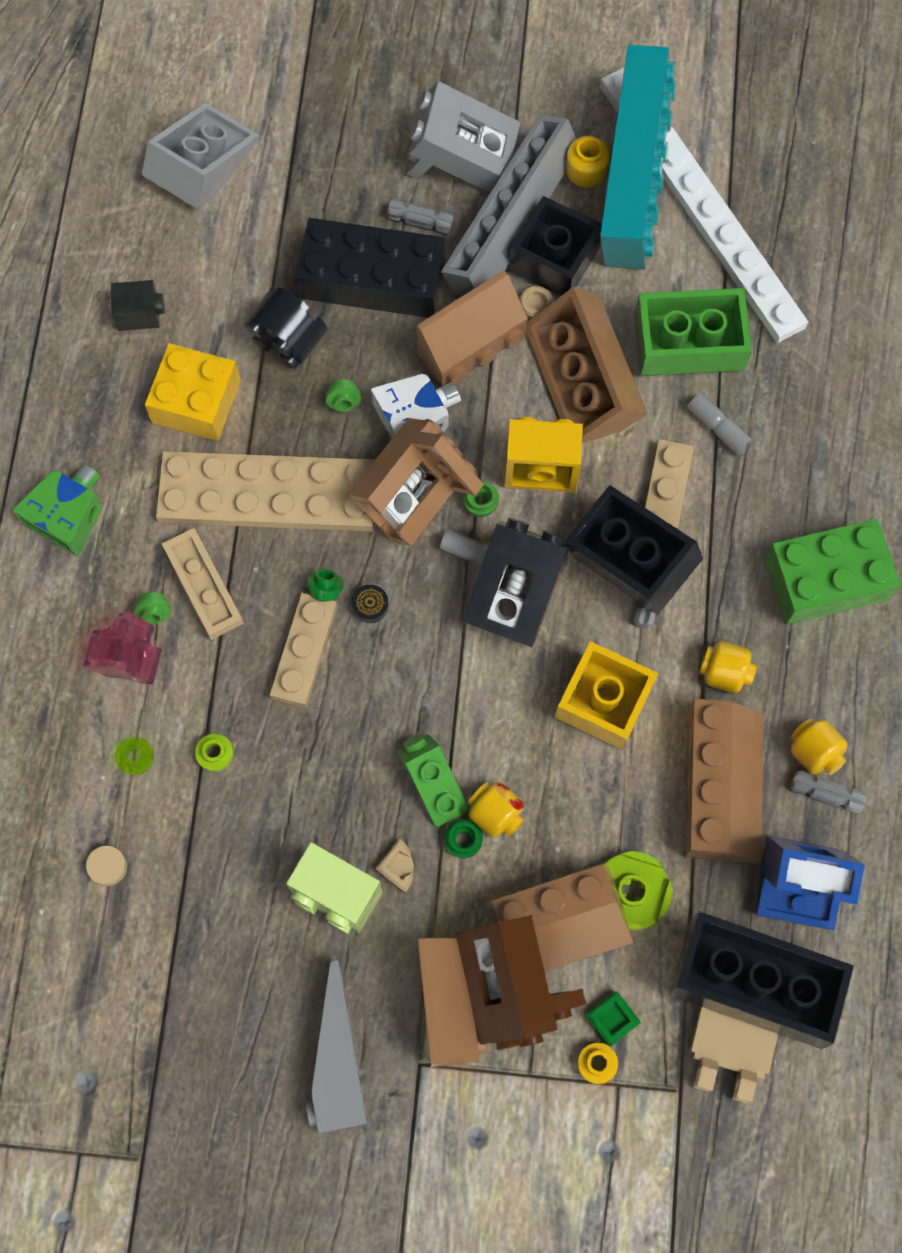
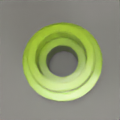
M221 734L204 736L198 742L195 749V756L199 765L205 770L212 772L225 769L231 763L234 755L231 742ZM212 746H218L221 749L220 754L214 758L207 755L208 749Z

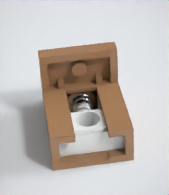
M408 418L348 495L391 541L412 546L454 491L476 496L484 484L475 475V467L469 461L462 458L461 451L455 447L454 442L449 437L442 434V429L430 419Z

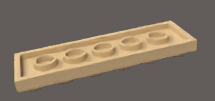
M163 451L156 519L158 523L373 532L374 522L348 494L375 460Z

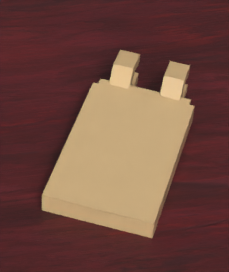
M700 1006L689 1053L694 1054L693 1059L699 1060L693 1088L705 1092L713 1091L719 1066L737 1072L732 1100L745 1104L752 1103L757 1078L764 1080V1077L770 1073L778 1034Z

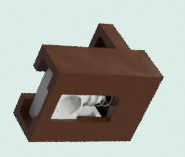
M532 915L455 932L480 1045L496 1043L497 1050L518 1045L519 1047H526L544 1042L542 1034L558 1030L557 1020L572 1017V1008L587 1005L583 988L549 993Z

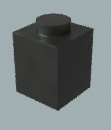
M153 280L111 283V312L118 331L160 328L159 315L165 314L164 297L162 293H157Z

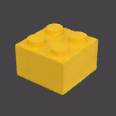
M168 343L145 403L151 422L219 442L241 382L237 363L233 360Z
M520 417L517 420L509 419L504 488L575 493L581 467L583 424L574 423L568 419H558L554 422L538 421L533 417Z
M590 641L557 707L555 718L623 750L659 673Z

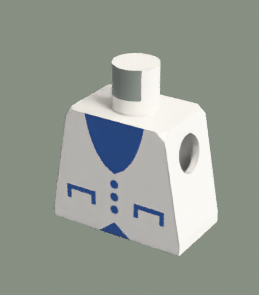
M426 374L416 375L371 389L372 405L391 439L408 418L430 419L444 432L449 427V414L446 408L461 402L460 394L453 382L435 390Z

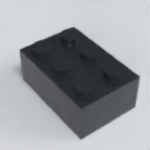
M611 485L607 487L564 540L565 544L570 546L569 551L574 559L657 616L703 560L696 540Z

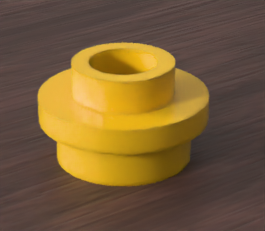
M592 1043L581 1051L578 1057V1069L582 1077L588 1082L603 1084L615 1076L618 1069V1059L613 1049L608 1045ZM596 1055L603 1057L606 1065L602 1071H596L591 1066V1060Z

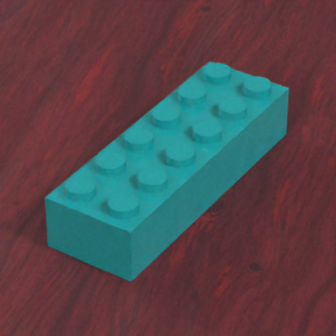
M627 46L600 235L605 267L646 269L647 257H653L655 236H653L654 225L657 226L659 220L658 194H662L664 173H662V165L667 160L668 142H666L667 132L671 130L672 111H670L671 101L675 100L676 80H674L676 62L670 61L669 47Z

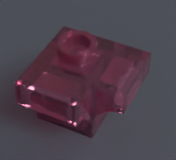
M130 612L119 613L117 619L109 628L92 631L83 666L108 678H123L141 684L153 685L162 649L150 643L155 626Z

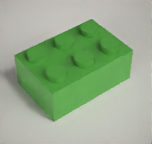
M744 288L639 293L634 317L641 376L745 371L752 353Z
M878 519L773 543L764 558L786 625L888 601L901 587Z

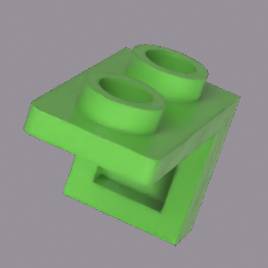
M429 734L411 737L403 743L402 748L395 751L400 763L410 774L435 826L439 827L468 811L469 807L440 746Z

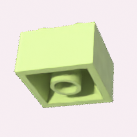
M312 842L286 883L292 893L291 898L295 901L294 904L313 915L317 909L327 914L325 918L329 920L328 923L346 934L351 929L358 933L361 932L383 894L380 881Z

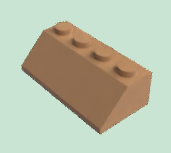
M572 287L527 322V335L560 419H568L574 423L583 424L582 443L621 432L648 414L599 293Z
M694 699L688 709L684 858L761 863L763 713L733 701Z

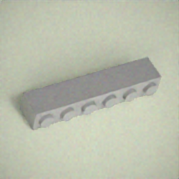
M539 115L442 269L441 273L457 299L501 271L506 270L509 265L510 248L541 198L543 196L550 198L566 172L567 151L571 143L576 139L568 119Z

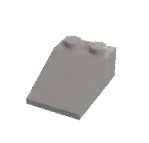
M205 102L147 142L142 176L198 209L219 192L259 141L260 135Z

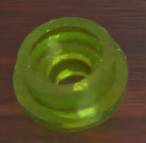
M129 738L119 745L115 756L116 763L128 775H141L148 771L154 762L153 748L142 738ZM133 750H139L141 752L140 758L134 762L129 761V753Z

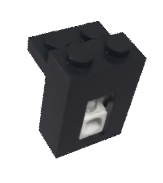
M508 518L507 523L500 521L495 526L462 622L532 647L536 643L560 574L565 569L570 546L563 543L564 537L546 530H543L542 535L528 531L529 524L514 518ZM509 564L517 566L513 568L518 569L509 575L508 587L505 589L501 588ZM525 570L535 573L526 597L521 594V592H524L522 589L524 585L526 586L524 583L526 578H528L526 577ZM507 598L515 602L517 606L515 616L507 617L500 612L499 602L501 599Z

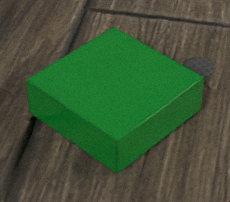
M615 991L585 1015L609 1047L613 1046L641 1024L618 991Z

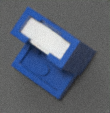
M767 835L760 869L762 878L755 914L835 931L840 901L858 905L865 864L841 849Z

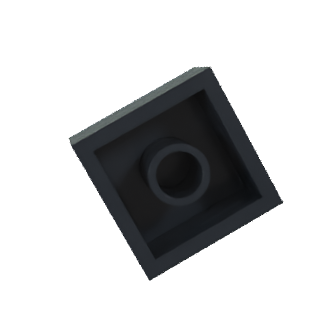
M543 196L510 248L509 271L562 296L572 287L578 286L601 247L600 235L602 224Z

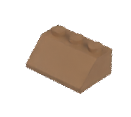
M505 270L417 325L418 359L440 387L451 382L454 385L458 384L466 378L469 371L478 365L485 366L497 356V353L506 347L513 348L525 338L528 318Z
M604 863L492 900L498 922L532 915L545 972L635 943L611 869Z
M457 938L418 939L431 1068L478 1063L479 1053H485L486 1046L479 1043Z

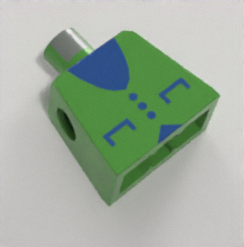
M84 464L81 465L72 479L57 470L51 471L13 509V512L21 524L78 557L102 510V504L98 496L91 491L99 480L100 475Z

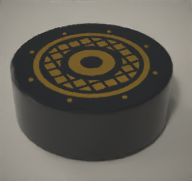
M364 585L357 589L352 597V608L355 616L365 623H376L382 620L389 609L386 592L376 585Z

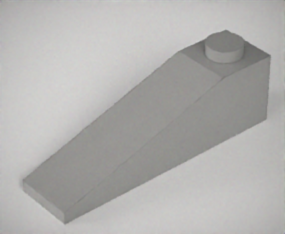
M338 960L330 961L311 1091L313 1101L306 1102L310 1127L317 1126L318 1134L369 1124L341 964Z

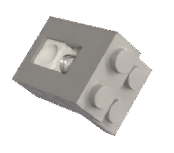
M438 81L429 91H423L416 106L420 113L409 133V139L412 140V144L407 153V159L410 160L407 175L419 180L432 166H435L491 193L512 160L521 122Z

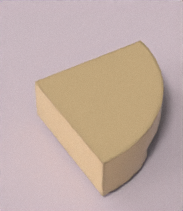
M399 839L376 867V871L403 893L407 894L414 878V862L407 845Z

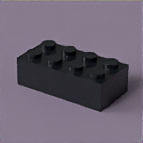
M308 217L295 277L298 297L303 300L429 318L435 314L442 276L441 271L445 260V237Z
M698 911L690 920L669 995L810 1046L824 1049L835 1043L854 965Z

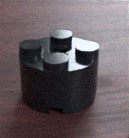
M273 286L247 317L244 324L245 328L254 335L252 340L256 345L267 352L271 348L275 349L280 353V360L296 370L299 364H303L328 330L326 324L319 316L315 320L311 318L307 312L310 307L285 289L277 287L275 290Z

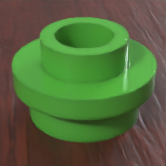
M346 379L331 383L326 393L327 405L331 409L340 412L352 410L361 401L360 390L354 382Z
M483 481L481 482L484 485L476 496L465 493L463 495V504L466 510L478 517L492 514L499 503V494L496 488L490 483ZM483 496L487 499V502L479 505L474 500L476 497Z
M144 593L138 597L134 605V616L146 624H159L171 615V606L167 602L166 596L161 593Z

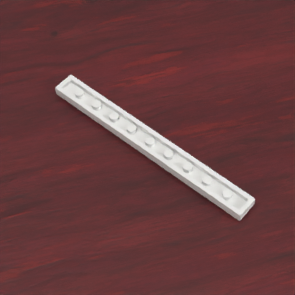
M624 68L600 80L601 90L617 113ZM671 126V130L667 132L666 142H668L667 160L662 165L664 181L737 287L744 288L746 300L775 342L779 343L806 329L808 320Z

